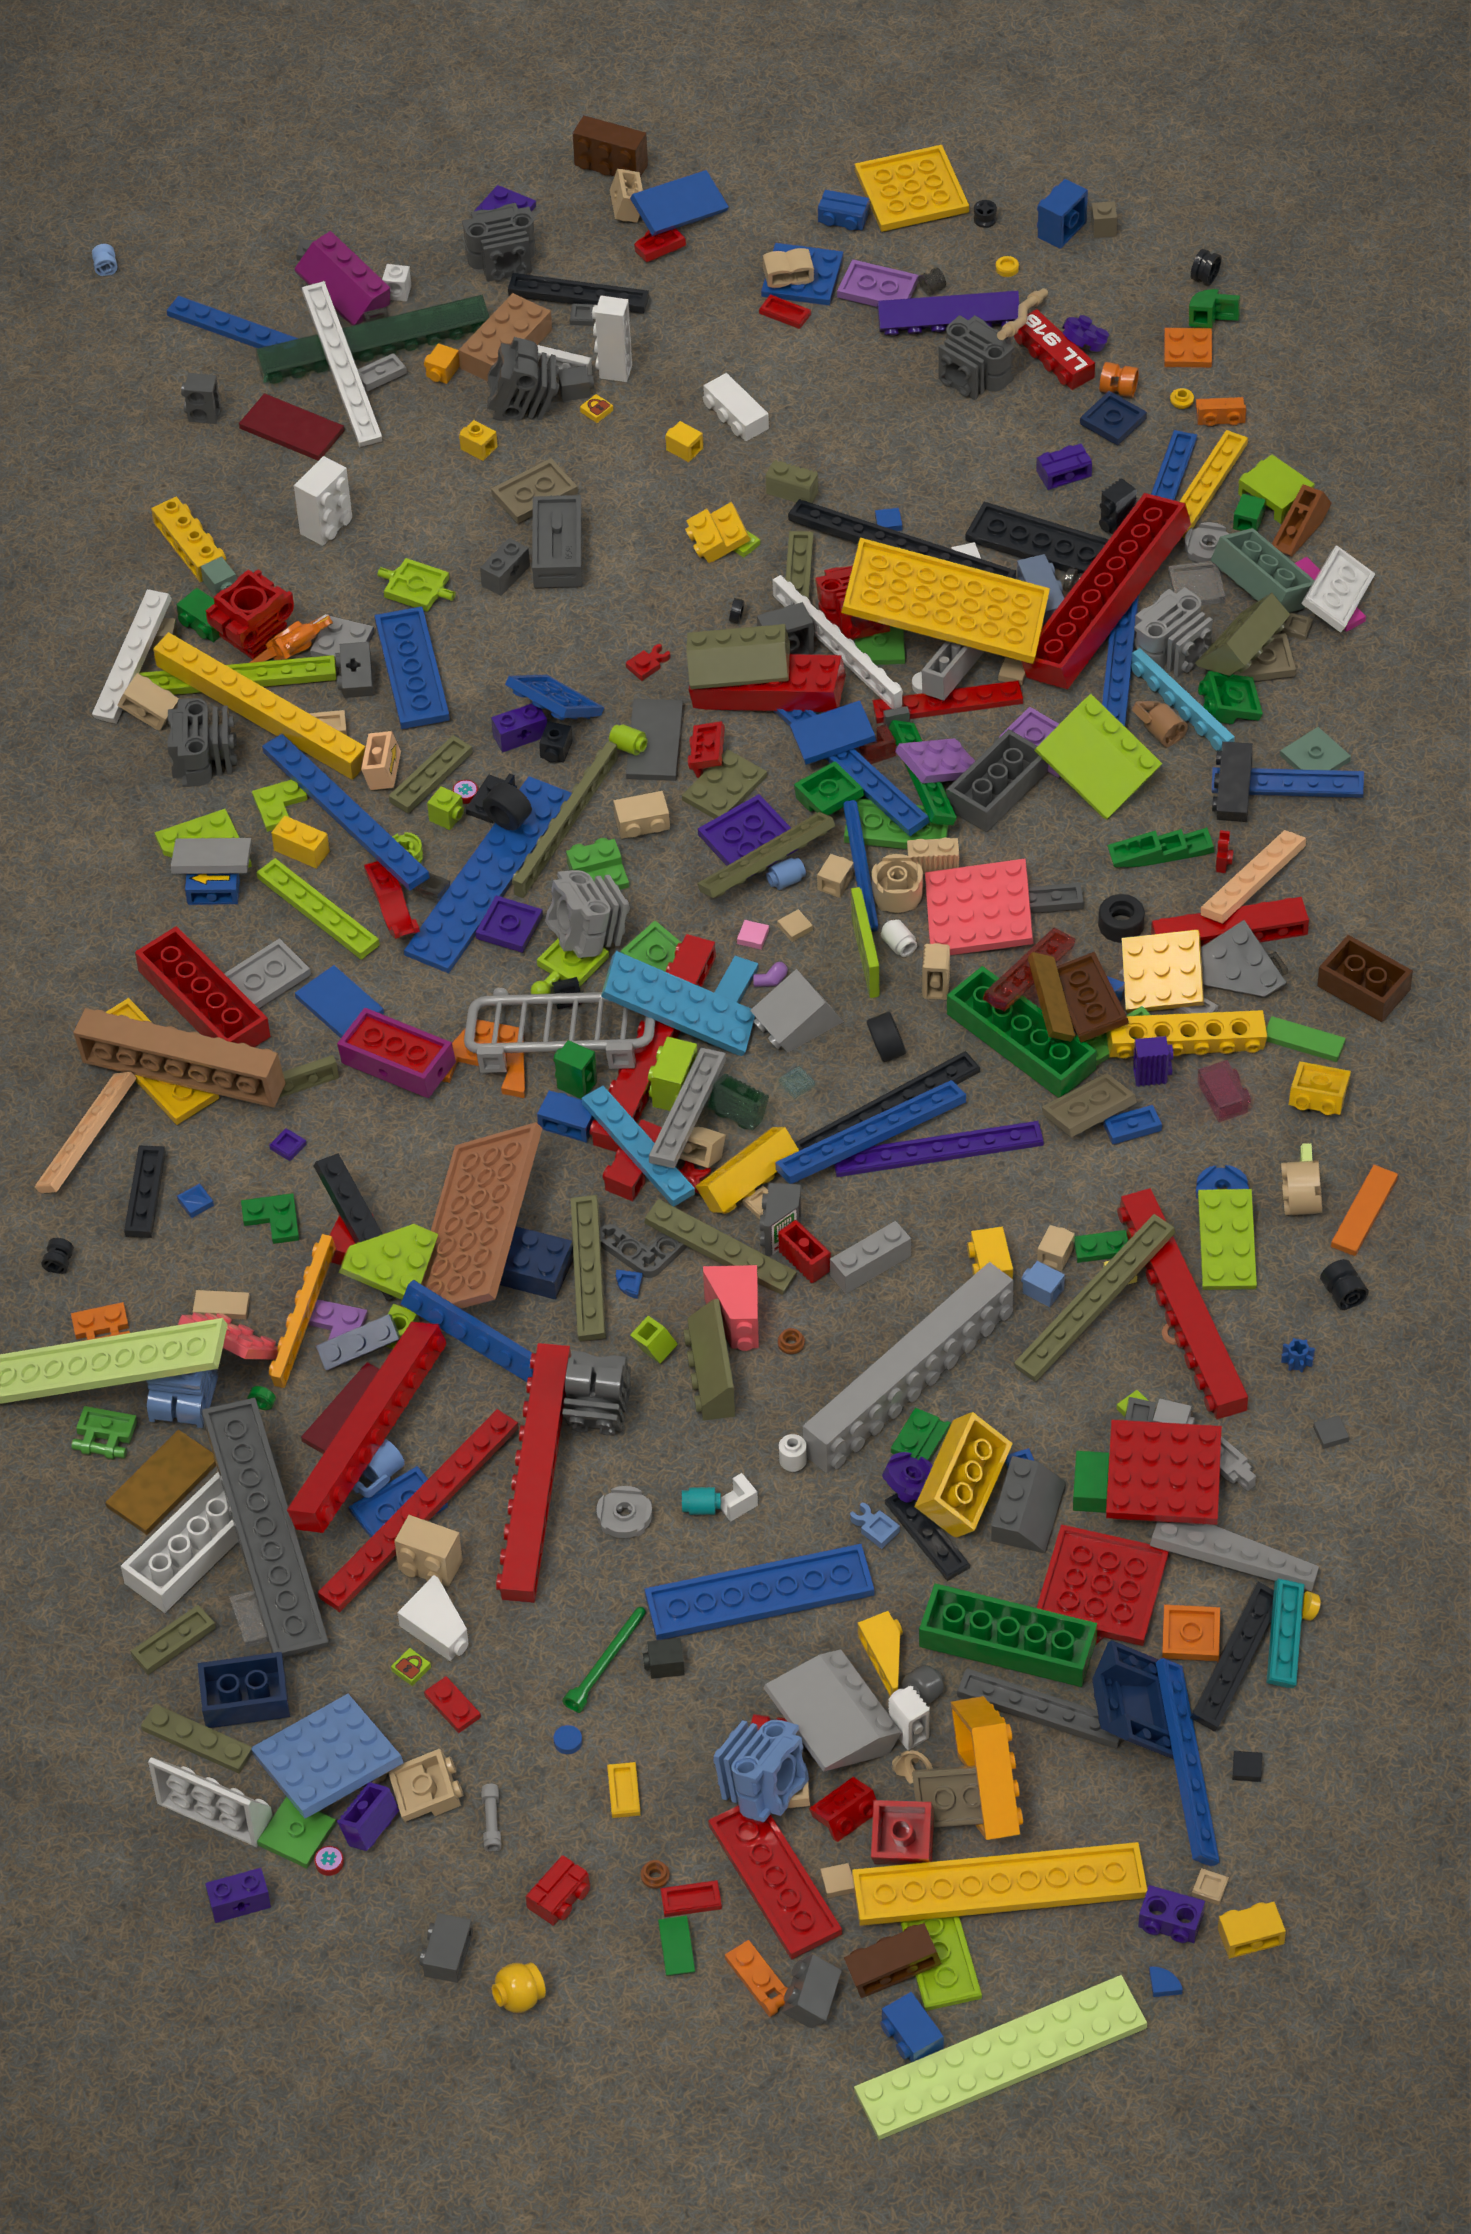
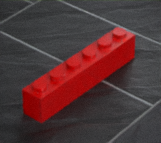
M1302 897L1285 898L1283 900L1241 906L1224 923L1204 917L1201 913L1153 920L1151 923V935L1199 930L1200 946L1203 947L1245 920L1259 943L1308 935L1309 918Z

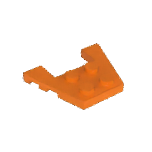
M477 1019L474 1038L476 1043H492L494 1022ZM499 1024L497 1043L517 1042L519 1027ZM465 1029L452 1043L456 1063L444 1077L443 1082L450 1083L458 1062L479 1066L477 1053H473L465 1047ZM505 1053L507 1074L501 1087L502 1094L525 1098L524 1053Z

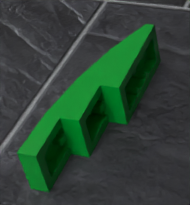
M1207 827L1184 835L1182 829L1157 836L1155 830L1107 845L1114 867L1149 866L1215 853Z

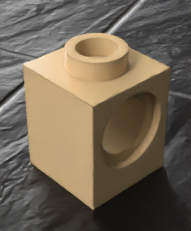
M830 854L817 874L818 890L841 898L854 877V863L844 857Z
M1050 1225L1038 1247L1037 1261L1053 1269L1063 1271L1074 1249L1075 1233L1062 1227L1058 1228Z

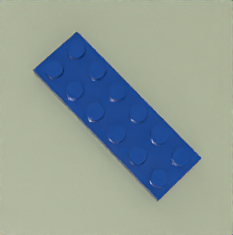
M423 607L374 615L401 729L450 721Z

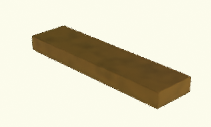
M1032 952L1028 957L1048 1036L1071 1042L1075 1037L1055 959L1053 956Z

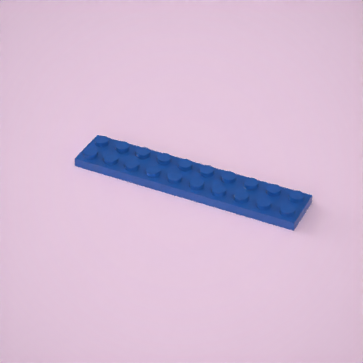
M528 776L519 790L527 797L531 804L532 811L529 817L514 831L504 829L496 823L493 825L422 924L420 932L414 935L404 949V956L449 974L476 936V931L495 896L503 897L512 885L515 872L520 871L523 867L526 856L533 852L538 838L541 835L544 836L551 819L557 817L562 803L569 799L571 792Z

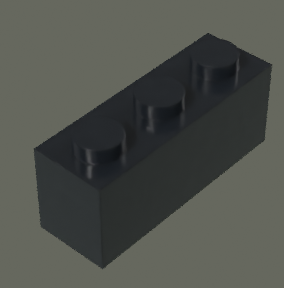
M1222 741V750H1217L1216 765H1220V774L1215 773L1214 788L1218 789V797L1213 796L1212 811L1217 812V820L1247 822L1253 743Z

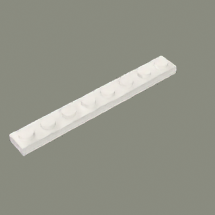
M325 282L302 287L304 299L359 448L381 442V432Z
M781 575L774 578L773 596L784 607L803 602L813 621L814 635L835 655H842L843 663L890 708L902 707L903 691L897 682H893L882 668H878L866 653H862L856 647L853 640L846 638L841 633L839 627L827 620L821 610H817L806 596H802L791 582H787Z

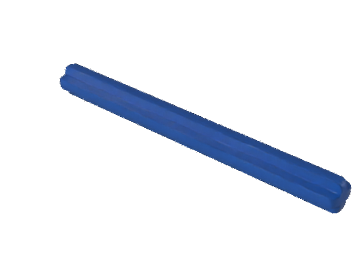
M855 800L845 801L844 813L857 887L862 889L871 932L878 931V920L858 806Z

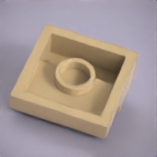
M441 1749L407 1761L388 1772L401 1817L405 1822L429 1812L437 1816L461 1806L459 1798L464 1795L458 1780L453 1781L452 1774L456 1773L454 1762L450 1756L446 1758Z

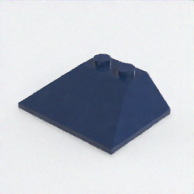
M1113 1640L1109 1641L1092 1678L1094 1698L1096 1700L1101 1729L1128 1742L1174 1759L1156 1662L1159 1659Z

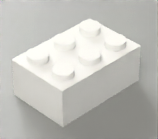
M323 456L294 485L300 534L322 546L328 540L334 539L337 531L343 525H348L352 519L347 468Z

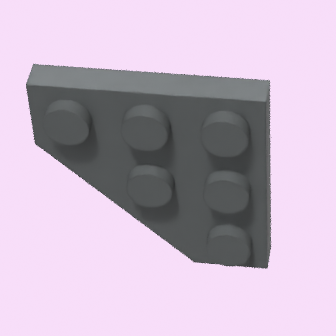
M1245 920L1201 947L1203 986L1267 998L1287 985Z

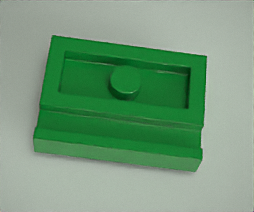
M915 1407L891 1446V1453L909 1452L912 1453L911 1457L919 1460L920 1457H923L930 1462L946 1436L951 1422H943L939 1417Z

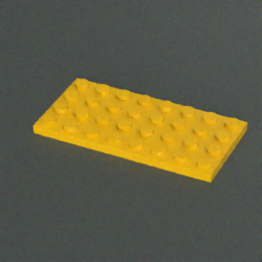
M860 538L841 613L1033 664L1050 588Z

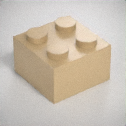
M408 1515L395 1539L398 1569L408 1577L418 1576L427 1581L435 1575L439 1578L442 1585L449 1587L463 1561L459 1532Z

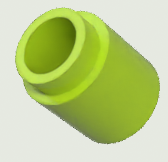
M624 724L615 725L609 735V741L617 744V749L633 755L640 754L647 747L648 740L645 732Z

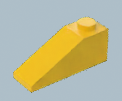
M889 1611L858 1622V1637L889 1696H891L899 1689L900 1636L903 1635V1631L897 1619L893 1620Z

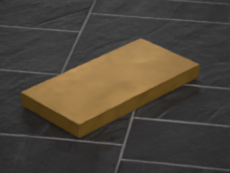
M178 1429L105 1502L106 1507L148 1535L216 1466L214 1455Z

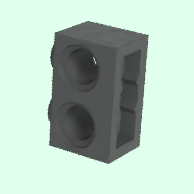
M188 373L187 380L182 383L181 395L185 397L184 413L188 414V421L217 424L221 409L217 376Z

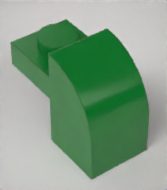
M1219 289L1200 291L1192 297L1189 304V327L1212 328L1215 319L1239 321L1240 296L1219 294Z

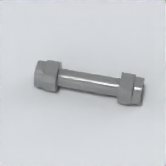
M485 1784L481 1787L482 1804H485L486 1832L483 1833L484 1850L487 1852L499 1851L501 1849V1833L497 1827L496 1803H499V1788L496 1784Z

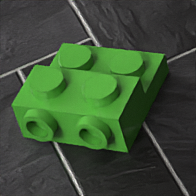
M600 838L594 844L587 846L575 844L570 850L566 851L567 864L570 871H584L591 876L593 881H595V876H601L604 881L605 875H610L615 884L618 885L619 890L629 888V881L623 868L622 857L615 839Z

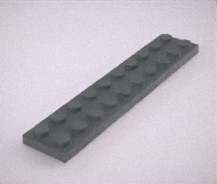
M251 1398L202 1409L201 1415L271 1653L282 1652V1656L286 1657L328 1647L326 1632L294 1525L287 1512L288 1505L256 1399Z

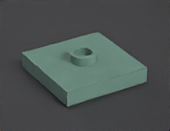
M1319 727L1280 750V756L1294 769L1338 770L1351 761V755Z

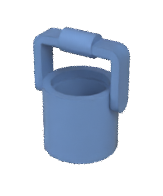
M384 1440L362 1473L373 1484L366 1488L358 1480L352 1489L356 1493H360L366 1498L372 1497L390 1481V1477L405 1465L401 1453L390 1441Z

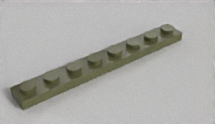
M608 741L603 749L598 750L595 761L591 767L588 766L585 769L582 780L579 784H575L569 799L562 803L557 817L551 819L544 836L541 835L538 838L535 849L526 856L523 867L520 871L515 872L512 885H514V894L521 898L526 896L618 760L617 744Z
M1153 1214L1014 1362L1015 1368L1037 1382L1176 1233L1175 1228Z

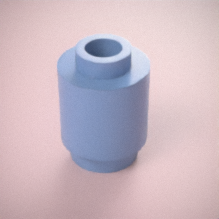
M789 858L768 868L769 873L766 874L770 886L781 890L800 882L806 876V870L799 858Z

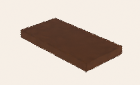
M1095 952L1057 966L1071 1022L1080 1043L1129 1024L1128 1018Z

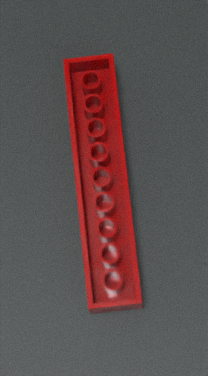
M1147 493L1142 495L1041 629L1033 664L1021 661L1026 678L1068 689L1190 527L1191 522L1186 503Z

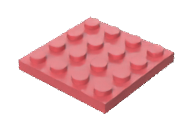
M1026 859L925 872L930 944L949 945L950 955L1034 944Z

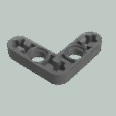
M607 1224L600 1227L601 1247L634 1271L643 1273L645 1278L659 1275L688 1247L662 1234L648 1248L616 1225ZM605 1235H614V1240L612 1238L606 1240ZM664 1245H671L674 1247V1250L670 1253H664L660 1248ZM629 1247L637 1251L631 1256L622 1253L624 1249ZM654 1261V1267L647 1266L645 1268L644 1263L651 1264Z

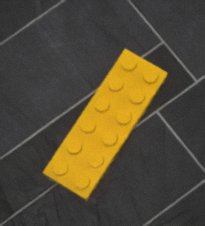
M129 998L106 1011L108 1014L124 1015L138 1021H150ZM134 1075L136 1077L135 1081L176 1125L219 1099L218 1094Z

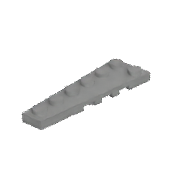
M1158 1521L1150 1543L1152 1547L1273 1581L1280 1578L1304 1584V1589L1309 1591L1313 1589L1319 1569L1317 1565L1212 1524Z

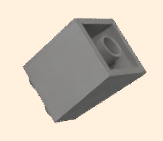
M797 969L750 1010L756 1017L753 1022L763 1033L768 1030L771 1034L768 1037L770 1042L777 1049L782 1046L787 1052L844 1022Z

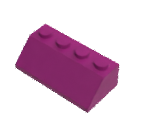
M331 231L313 241L295 267V272L309 285L325 282L334 309L354 327L390 305L391 288Z

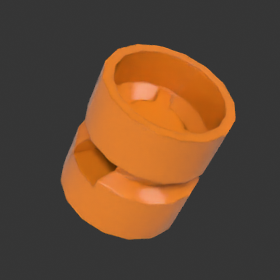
M1105 362L1101 373L1099 391L1104 393L1108 391L1115 393L1117 391L1119 396L1133 398L1138 384L1139 368L1131 366L1120 368L1119 364Z

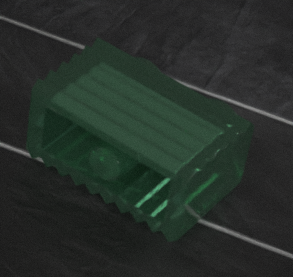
M723 1074L713 1085L707 1107L715 1111L719 1117H727L737 1122L739 1127L753 1131L763 1120L769 1095L751 1088L750 1085L738 1081L737 1078Z

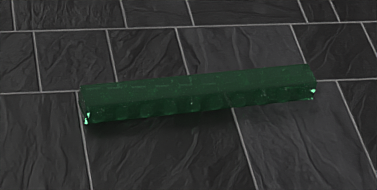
M482 294L345 327L342 330L353 360L366 362L372 360L377 355L383 354V356H388L402 349L412 351L417 349L419 345L427 343L428 345H436L443 339L451 338V340H457L462 338L464 334L472 332L474 334L487 321L489 314ZM318 334L256 349V360L264 383H279L283 378L290 376L300 378L311 371L321 373L330 367Z

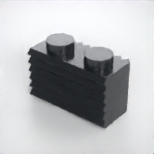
M1124 479L1115 481V484L1112 483V486L1105 488L1101 495V520H1099V525L1103 531L1110 532L1111 534H1114L1137 502L1136 496L1138 491Z

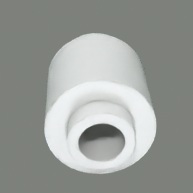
M890 920L882 927L881 938L897 955L906 957L915 951L917 947L916 938L900 920Z
M786 1435L779 1442V1462L785 1470L796 1472L806 1465V1442L799 1435Z

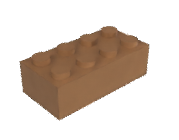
M512 293L459 349L460 369L488 381L489 370L498 359V349L501 343L511 345L513 338L517 337L533 341L538 345L552 330L551 311Z

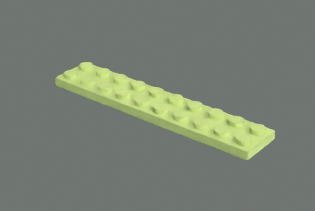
M223 1318L0 1354V1404L218 1369L228 1324Z
M1122 1975L854 2086V2091L878 2140L1142 2031L1147 2028V2021Z

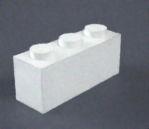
M727 373L703 385L704 404L707 408H712L723 423L726 422L730 425L736 436L740 435L745 441H748L769 429L768 413Z

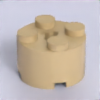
M892 854L882 858L878 865H874L872 869V891L874 902L880 910L901 913L916 909L923 896V871L918 862L916 864L911 861V857L903 854Z
M1319 1161L1281 1163L1285 1215L1322 1213Z

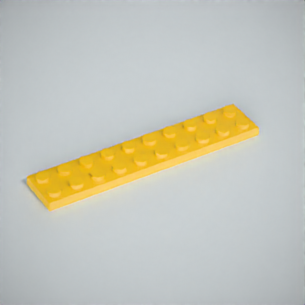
M1138 1842L852 1870L860 1926L1145 1898L1147 1892Z

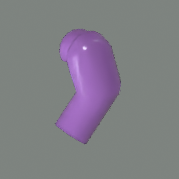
M776 962L766 974H753L754 987L779 985L787 975V966L783 962Z

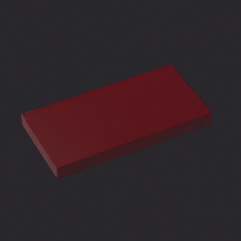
M265 393L239 422V429L317 461L327 453L345 431L344 425Z
M367 1362L301 1436L302 1442L324 1454L379 1369Z

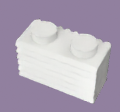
M913 1686L896 1690L888 1699V1712L901 1731L898 1739L907 1750H910L929 1738L930 1707H927L923 1699L920 1698V1695L917 1694V1691L913 1690Z

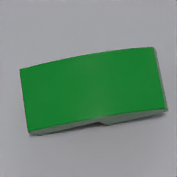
M687 1916L658 1919L666 1976L695 1973Z

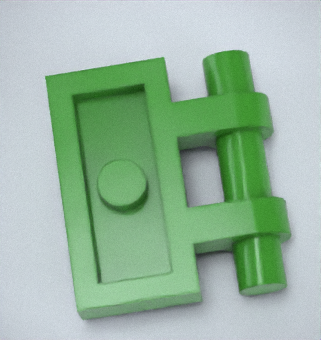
M84 1406L76 1429L77 1434L85 1436L83 1440L73 1439L72 1449L80 1450L82 1454L91 1455V1453L102 1454L108 1459H114L115 1457L125 1459L127 1448L118 1447L119 1442L130 1444L137 1424L136 1415ZM95 1438L108 1440L107 1444L96 1443L94 1441Z

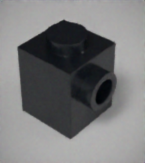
M548 721L539 742L540 758L548 762L557 761L564 763L573 741L572 726Z

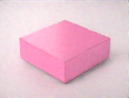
M744 920L737 938V944L762 950L769 932V925Z

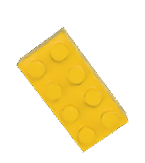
M974 1412L954 1419L915 1504V1508L953 1537L957 1538L975 1531L1013 1443Z

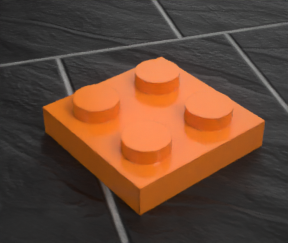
M1165 328L1164 367L1212 368V328Z
M1164 1605L1162 1658L1218 1661L1220 1607Z

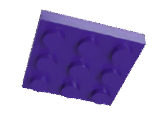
M758 794L699 827L698 836L728 866L791 829V827ZM796 849V850L790 852L789 854H787V856L790 855V854H792V853H794L795 851H797V850H799V849Z

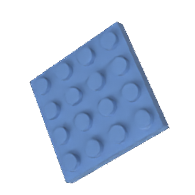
M349 1694L344 1695L251 1748L252 1754L304 1818L313 1815L403 1764L399 1752Z

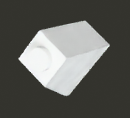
M433 1575L398 1611L399 1626L451 1661L456 1655H462L468 1647L467 1628L439 1578Z

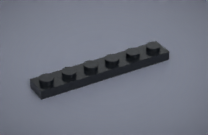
M519 273L512 274L508 286V296L514 293L522 298L568 304L598 305L600 296L628 299L629 312L637 313L645 312L649 299V290Z
M339 1153L316 1161L313 1167L355 1244L383 1235ZM382 1292L386 1301H390L396 1298L392 1295Z
M1259 1581L1254 1586L1190 1716L1191 1719L1214 1732L1219 1727L1272 1618L1274 1590Z

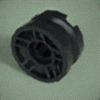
M1201 249L1194 259L1191 268V279L1195 281L1202 280L1204 284L1210 286L1219 273L1222 262L1221 255L1217 253L1210 254L1209 250Z

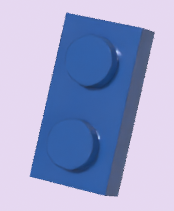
M1153 1105L1114 1115L1103 1121L1104 1128L1112 1145L1162 1131V1123Z

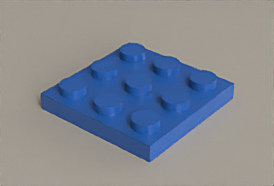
M775 243L773 251L787 252L797 248L809 249L814 267V281L807 284H789L784 287L772 288L768 287L765 277L761 297L768 298L769 295H773L784 300L830 306L843 260V251Z
M549 675L508 676L505 684L513 689L512 692L515 695L533 700L532 704L534 706L552 711L551 715L561 720H565V718L578 719V717L590 719V717L601 716L604 710L603 706Z

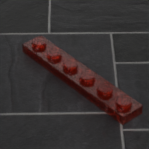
M1053 928L985 991L983 1000L997 1009L1006 1011L1035 984L1028 961L1029 955L1035 952L1053 956L1057 963L1073 948L1076 939Z

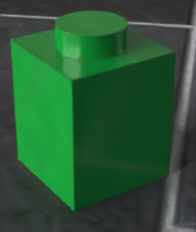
M1242 494L1234 512L1233 529L1243 531L1253 528L1258 531L1265 515L1266 499Z

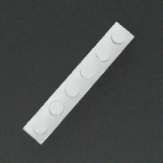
M147 589L93 710L92 715L94 718L117 724L123 710L117 705L136 673L139 674L172 600L168 593Z

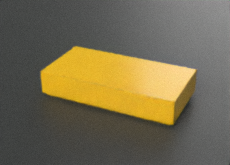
M636 1762L607 1765L612 1818L641 1816Z

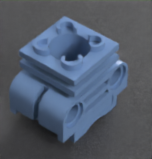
M218 1369L146 1380L148 1389H150L147 1399L149 1422H155V1419L173 1422V1418H177L180 1423L196 1424L197 1428H203L202 1409L210 1408L218 1379Z
M742 1720L737 1728L730 1733L729 1738L721 1748L715 1752L714 1764L716 1766L722 1799L728 1800L731 1796L732 1802H738L740 1813L743 1816L765 1822L771 1813L781 1816L788 1808L792 1796L809 1781L806 1763L802 1759V1738L796 1735L799 1725L782 1720H770L764 1723L758 1730L757 1724L752 1723L748 1728L747 1721Z

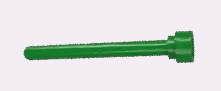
M643 1607L635 1609L579 1687L570 1689L562 1699L563 1704L567 1708L581 1713L587 1705L588 1692L645 1616L646 1610Z

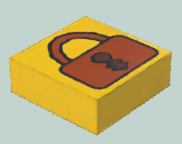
M597 394L580 406V412L596 423L613 411V405Z

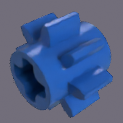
M1293 1338L1289 1345L1283 1344L1281 1363H1287L1289 1371L1294 1369L1302 1373L1306 1366H1313L1315 1348H1309L1307 1340Z

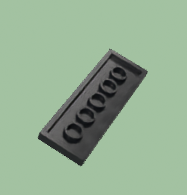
M985 501L965 534V541L975 542V544L1023 559L1045 554L1048 562L1052 563L1054 568L1078 576L1083 575L1109 540Z

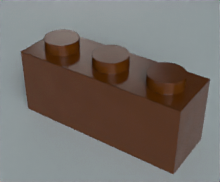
M925 1923L909 1926L897 1935L881 1938L876 1944L867 1948L856 1949L850 1955L844 1957L861 1998L942 1964Z

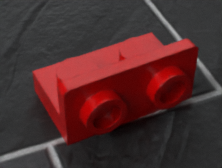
M722 721L693 726V736H690L689 739L691 755H688V766L690 770L694 771L697 778L703 774V768L721 766L725 732Z
M852 1777L811 1806L809 1810L813 1818L829 1828L833 1840L839 1842L873 1817L874 1800L877 1799L873 1789Z

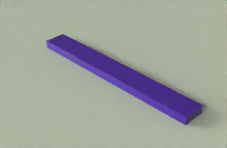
M1039 1121L876 1145L835 1163L834 1169L836 1177L1044 1146Z

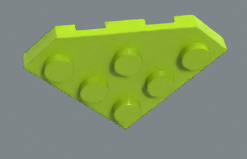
M226 809L154 832L163 855L171 858L173 856L175 839L239 838ZM249 859L248 868H249V867H252V864H251V860H250V859Z
M412 1224L351 1245L346 1251L339 1273L402 1300L407 1286L412 1280L421 1284L438 1234Z

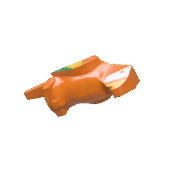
M326 614L308 624H302L297 621L266 643L267 649L249 663L264 662L271 658L285 660L292 655L302 652L312 645L311 640L316 637L319 631L333 624V621Z

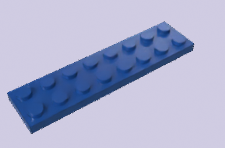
M862 1544L644 1588L656 1640L875 1595Z

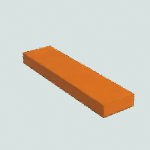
M1373 1165L1331 1242L1332 1248L1353 1256L1357 1255L1398 1179L1397 1173Z

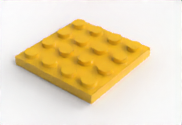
M942 145L855 163V173L865 196L870 198V207L881 232L969 212L968 201Z

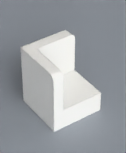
M742 1473L733 1478V1491L721 1497V1511L730 1522L758 1506L757 1491Z

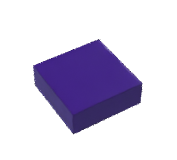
M285 1128L269 1147L273 1152L291 1161L307 1144L305 1139Z

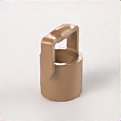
M1136 701L1132 708V711L1144 722L1145 728L1164 747H1170L1177 743L1187 732V723L1168 704H1162L1159 701Z

